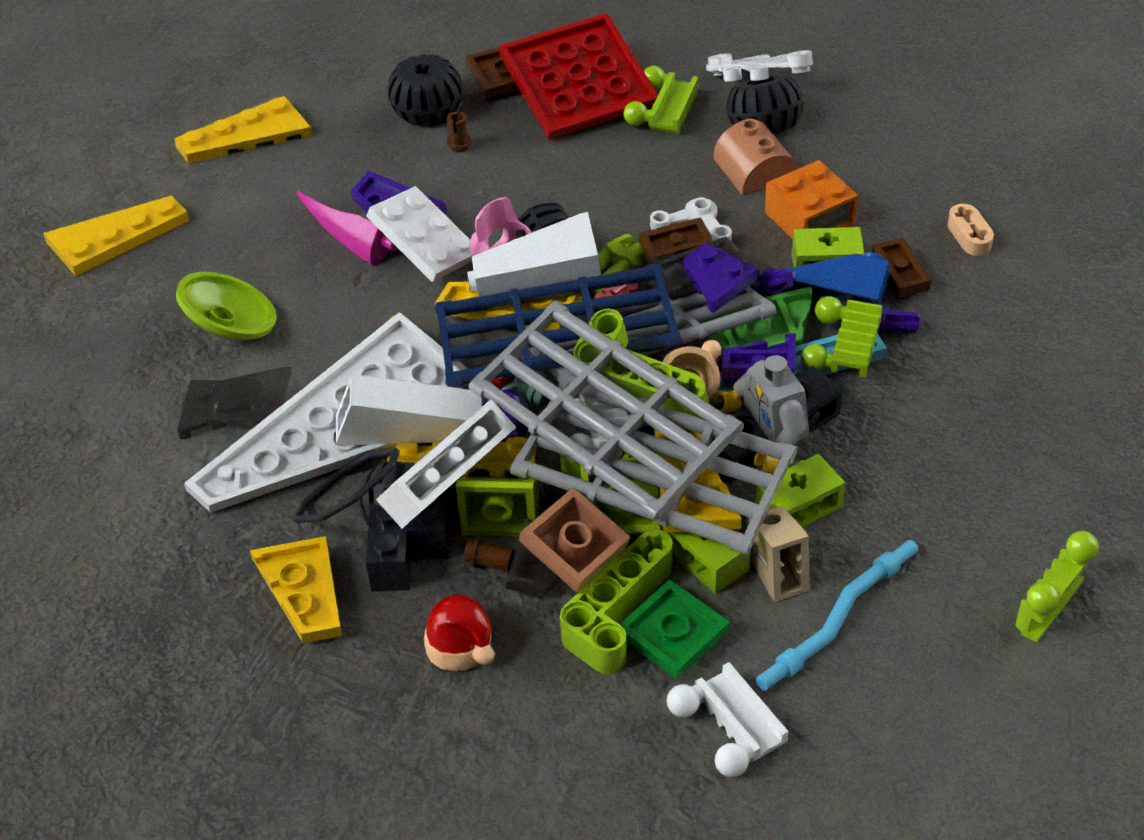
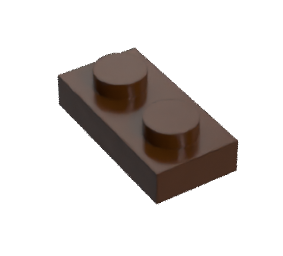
M701 217L641 232L638 239L649 265L684 258L704 243L713 246V240Z
M904 238L872 245L871 253L879 254L884 257V260L889 261L890 274L888 282L898 298L930 290L931 280Z

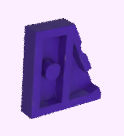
M704 243L683 259L684 272L690 280L694 281V287L698 294L704 295L707 300V308L712 313H715L758 280L757 268L708 243Z
M796 333L786 334L784 343L768 346L766 340H761L746 346L724 349L721 367L722 380L737 382L756 362L766 360L773 355L784 357L787 361V366L795 375Z

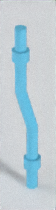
M908 540L893 552L883 553L873 561V566L846 585L823 628L795 649L788 648L776 658L774 665L756 677V683L759 688L766 691L785 676L792 677L804 667V662L833 641L856 598L882 578L889 579L901 569V564L918 552L917 544L913 540Z

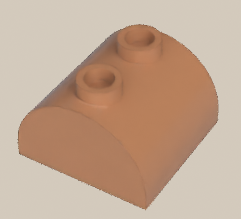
M745 119L728 128L719 138L714 149V160L742 196L765 189L766 182L799 169L797 162L763 122L755 119Z
M573 487L521 531L519 542L578 593L625 550L631 537Z

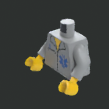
M773 355L766 360L756 362L733 385V391L717 392L713 397V403H724L723 408L720 410L722 413H735L741 408V397H743L745 406H747L770 441L776 443L781 441L795 445L797 441L809 437L806 393L804 387L787 366L786 359L782 356ZM758 452L754 457V465L762 466L761 471L769 474H774L780 459Z

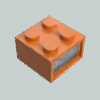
M820 160L766 182L765 213L792 239L793 229L843 228L855 225L858 194Z

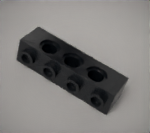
M814 366L795 374L806 393L809 434L840 414L842 389ZM747 406L739 408L732 415L744 423L742 432L769 440ZM730 443L717 456L754 469L758 467L754 465V457L757 452ZM723 475L731 483L737 480L735 478Z

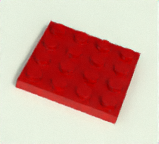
M608 13L499 45V55L548 140L623 117L625 107L634 101L643 103L647 109L651 108L658 97V94Z

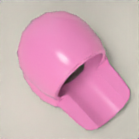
M502 197L493 200L478 213L475 220L476 232L472 234L469 244L470 254L474 256L517 239L516 233L518 230H525L526 235L532 233L530 228L520 222L517 215L514 214L509 198ZM503 228V235L499 241L489 248V236L495 230Z

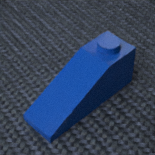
M866 252L864 256L851 254L790 268L788 271H794L796 278L792 279L793 286L789 289L797 290L811 286L812 294L832 296L846 302L847 300L881 305L890 274L889 261L884 260V257L879 254Z

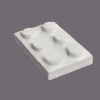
M416 186L369 208L366 217L431 282L472 262L469 249L470 239Z

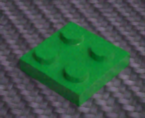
M670 579L620 623L625 629L627 644L675 680H678L729 632L730 622Z

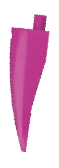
M297 190V195L323 228L339 243L362 260L367 261L370 265L375 266L382 261L390 250L393 252L398 250L369 219L332 208Z

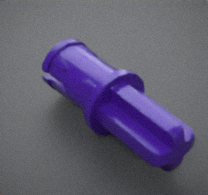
M786 267L766 269L761 275H758V280L749 287L760 295H776L782 292L783 289L793 286L792 279L796 278V274L794 271L789 272Z
M883 306L879 330H881L882 334H884L885 330L917 332L920 316L917 312L886 310V307Z

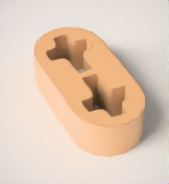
M969 204L954 205L950 209L947 224L953 236L966 253L974 256L988 254L992 248L993 230L974 206Z

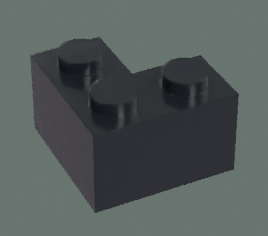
M446 500L433 501L403 528L394 521L382 506L370 503L366 567L371 592L410 590L411 560L449 559L450 523Z

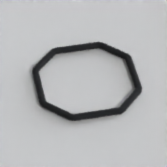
M397 448L370 451L341 467L302 500L294 516V521L296 523L322 522L353 505L394 469L400 451ZM390 456L388 464L351 497L321 514L303 515L307 506L343 474L372 458Z

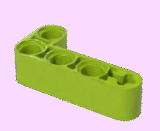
M609 308L596 312L588 325L612 341L618 340L623 344V348L626 349L628 335L621 314ZM581 337L573 351L574 356L587 365L590 364L588 363L589 361L594 360L602 352ZM628 350L667 377L676 378L679 380V385L709 404L705 382L700 376ZM614 359L600 372V374L636 398L644 397L649 399L658 390V388L652 387V384ZM630 371L628 374L620 375L622 372ZM671 397L661 405L702 418Z
M652 529L641 534L565 604L560 612L563 646L602 674L618 673L626 665V632L618 623L672 572L673 541L668 533Z

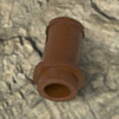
M458 111L451 112L447 116L449 129L447 145L453 152L461 153L469 148L471 137L467 133V116L465 113L460 112V121H458Z
M477 537L476 540H468L464 552V561L469 562L470 566L474 568L478 564L510 572L514 561L515 549L484 543L482 538Z

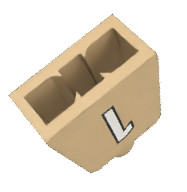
M784 507L768 510L754 539L750 561L774 602L810 591L809 536ZM746 517V518H745V523H746V525H747V528H748V526H749L750 521H751L752 518H749V517Z

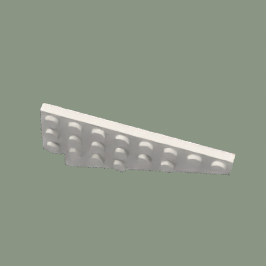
M399 312L184 483L186 491L212 513L340 469L367 452L396 447L397 444H336V413L351 374L447 387L445 384L443 348ZM460 361L452 362L454 371L468 369ZM470 383L464 384V386L456 388L464 389Z

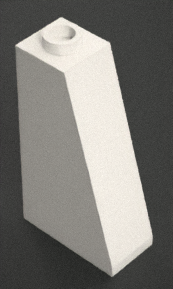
M588 212L580 213L472 256L474 270L467 272L471 292L478 291L479 296L511 291L510 289L515 288L519 290L576 280L578 277L583 276L586 278L599 276L601 271Z
M351 374L336 413V444L365 445L441 441L482 407V400L468 389Z

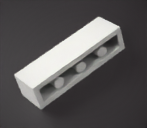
M492 399L489 400L396 480L376 500L394 521L403 528L513 431L516 426Z

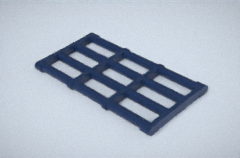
M660 263L646 265L644 268L587 278L583 276L578 277L576 280L519 290L515 288L510 289L511 291L457 301L436 302L435 310L439 320L445 362V384L447 387H462L464 384L470 383L487 367L481 366L454 371L452 362L500 354L518 336L450 348L449 339L514 327L518 328V334L520 335L525 330V325H531L546 309L541 308L522 312L520 303L576 293L582 294L583 301L563 305L569 308L570 313L574 316L586 315L588 324L594 313L602 309L616 310L661 302L662 311L622 318L626 331L667 324L669 333L628 340L626 349L636 353H643L660 349L671 350L681 348L683 340L676 325ZM650 280H655L657 286L654 289L592 300L589 291ZM508 305L514 306L515 313L447 325L446 316ZM567 328L541 332L543 336L555 344L580 339L578 335ZM530 344L522 351L523 359L519 360L535 372L563 367L547 355L530 358L529 348H534ZM572 350V351H567V352H569L570 354H572V355L574 356V353H573L574 350ZM504 369L496 378L513 376V374Z

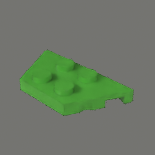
M810 286L764 297L775 305L777 310L776 316L710 335L705 339H701V341L704 343L708 340L719 342L722 348V357L724 349L746 346L756 341L766 340L768 346L784 343L785 335L790 333H796V346L802 345L812 303V288ZM750 306V307H747V308H744V309H741V310H738V311H734V312H731V313H728V314H725V315H722V316H719V317H716V318H713V319H710V320H706V321L700 322V324L705 323V322H708V321H711V320H714V319H717V318H720V317H723V316H727V315H730V314H733V313H736V312H739V311H742V310H745V309H748V308H751V307H753V306Z

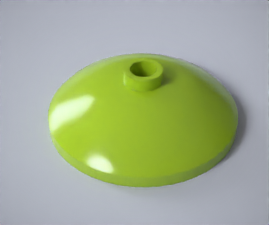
M216 272L191 273L180 280L176 289V299L183 313L198 327L220 338L238 341L258 339L272 331L277 319L273 304L262 292L252 285L229 275Z

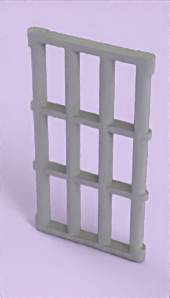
M691 280L666 288L677 328H685L679 331L683 340L682 345L777 315L775 305L750 287H747L738 294L739 296L734 297L715 313L710 312L707 306L701 307L707 305V300L703 294L699 295L697 293L694 281ZM661 302L616 309V311L621 316L628 317L662 311L663 307ZM753 306V307H751V308H748V309H745V310H742V311H739V312H736V313H733V314H730V315H727V316H723V317H720V318H717V319H714V320H711V321H708V322H705V323L700 324V322H703V321H706V320H710V319H713V318H716V317H719V316H722V315H725V314H728V313H731V312H734V311H738V310H741V309H744V308ZM586 315L576 316L588 324ZM664 324L626 332L628 340L666 334L669 333L668 325ZM579 340L557 343V345L566 350L575 347ZM535 347L529 348L536 357L545 355ZM666 349L643 352L639 354L649 356L664 351ZM563 367L548 369L559 383L565 373L573 374Z
M556 300L469 384V390L480 398L492 399L498 407L527 426L531 434L541 436L582 465L586 473L589 475L595 474L639 505L641 511L654 521L662 517L673 502L744 428L743 422L730 414L725 415L679 385V380L674 377L669 378L623 348L621 342L618 340L612 341L571 314L569 308ZM555 320L602 352L587 365L543 336L541 332ZM530 344L577 377L562 390L516 359V357ZM614 359L658 388V390L643 403L600 374V372ZM506 369L552 402L537 416L490 382ZM590 384L634 415L619 429L576 400L575 397ZM671 397L722 432L708 446L656 410ZM564 409L608 439V441L593 455L549 423ZM644 422L697 457L684 473L631 437ZM619 448L672 484L658 500L606 464Z
M565 373L559 383V388L564 390L577 376ZM590 384L579 393V395L625 409ZM644 397L637 398L643 403H645L648 400ZM660 406L656 410L679 427L702 434L699 440L708 446L712 439H716L722 432L705 419L664 406ZM564 409L554 418L596 432ZM610 422L619 429L622 427V425ZM638 430L631 436L651 451L687 462L683 473L697 459L696 456L677 443ZM741 431L730 444L780 459L774 474L772 475L720 457H716L706 469L766 488L760 503L756 504L692 482L662 517L657 520L658 525L664 527L670 525L728 545L731 550L748 555L780 484L797 454V446L781 441L776 443ZM530 434L522 450L511 465L510 474L524 479L532 478L567 491L574 487L591 502L599 501L652 519L641 511L639 505L622 493L606 488V482L597 476L594 482L591 483L529 462L537 447L568 456L539 435L534 436ZM582 446L593 455L598 452L597 450ZM621 448L606 462L607 465L627 477L666 490L672 485L650 468L621 459L620 457L624 452ZM684 495L752 519L745 534H741L677 512L676 509Z

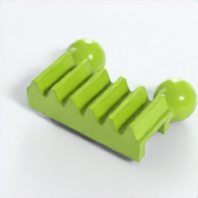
M649 66L644 70L645 75L655 90L660 87L662 89L651 110H648L643 103L634 101L625 107L624 118L632 126H639L644 122H649L651 130L680 135L681 127L684 126V120L687 119L691 105L694 104V98H697L699 77L693 76L690 83L675 80L674 72L665 74L660 67Z
M826 296L821 298L815 306L817 318L826 324H832L842 319L841 328H839L833 354H829L819 344H811L804 348L801 353L803 367L808 369L814 366L819 371L827 367L831 368L832 372H837L839 365L860 369L859 377L866 378L881 322L882 306L854 300H847V306H843L835 297Z
M1077 531L1070 535L1066 542V549H1061L1058 559L1054 558L1051 569H1046L1043 579H1038L1037 583L1029 588L1026 600L1023 599L1020 603L1015 624L1021 631V635L1037 643L1081 586L1084 577L1080 573L1089 561L1096 557L1099 551L1098 540L1093 534L1087 531Z

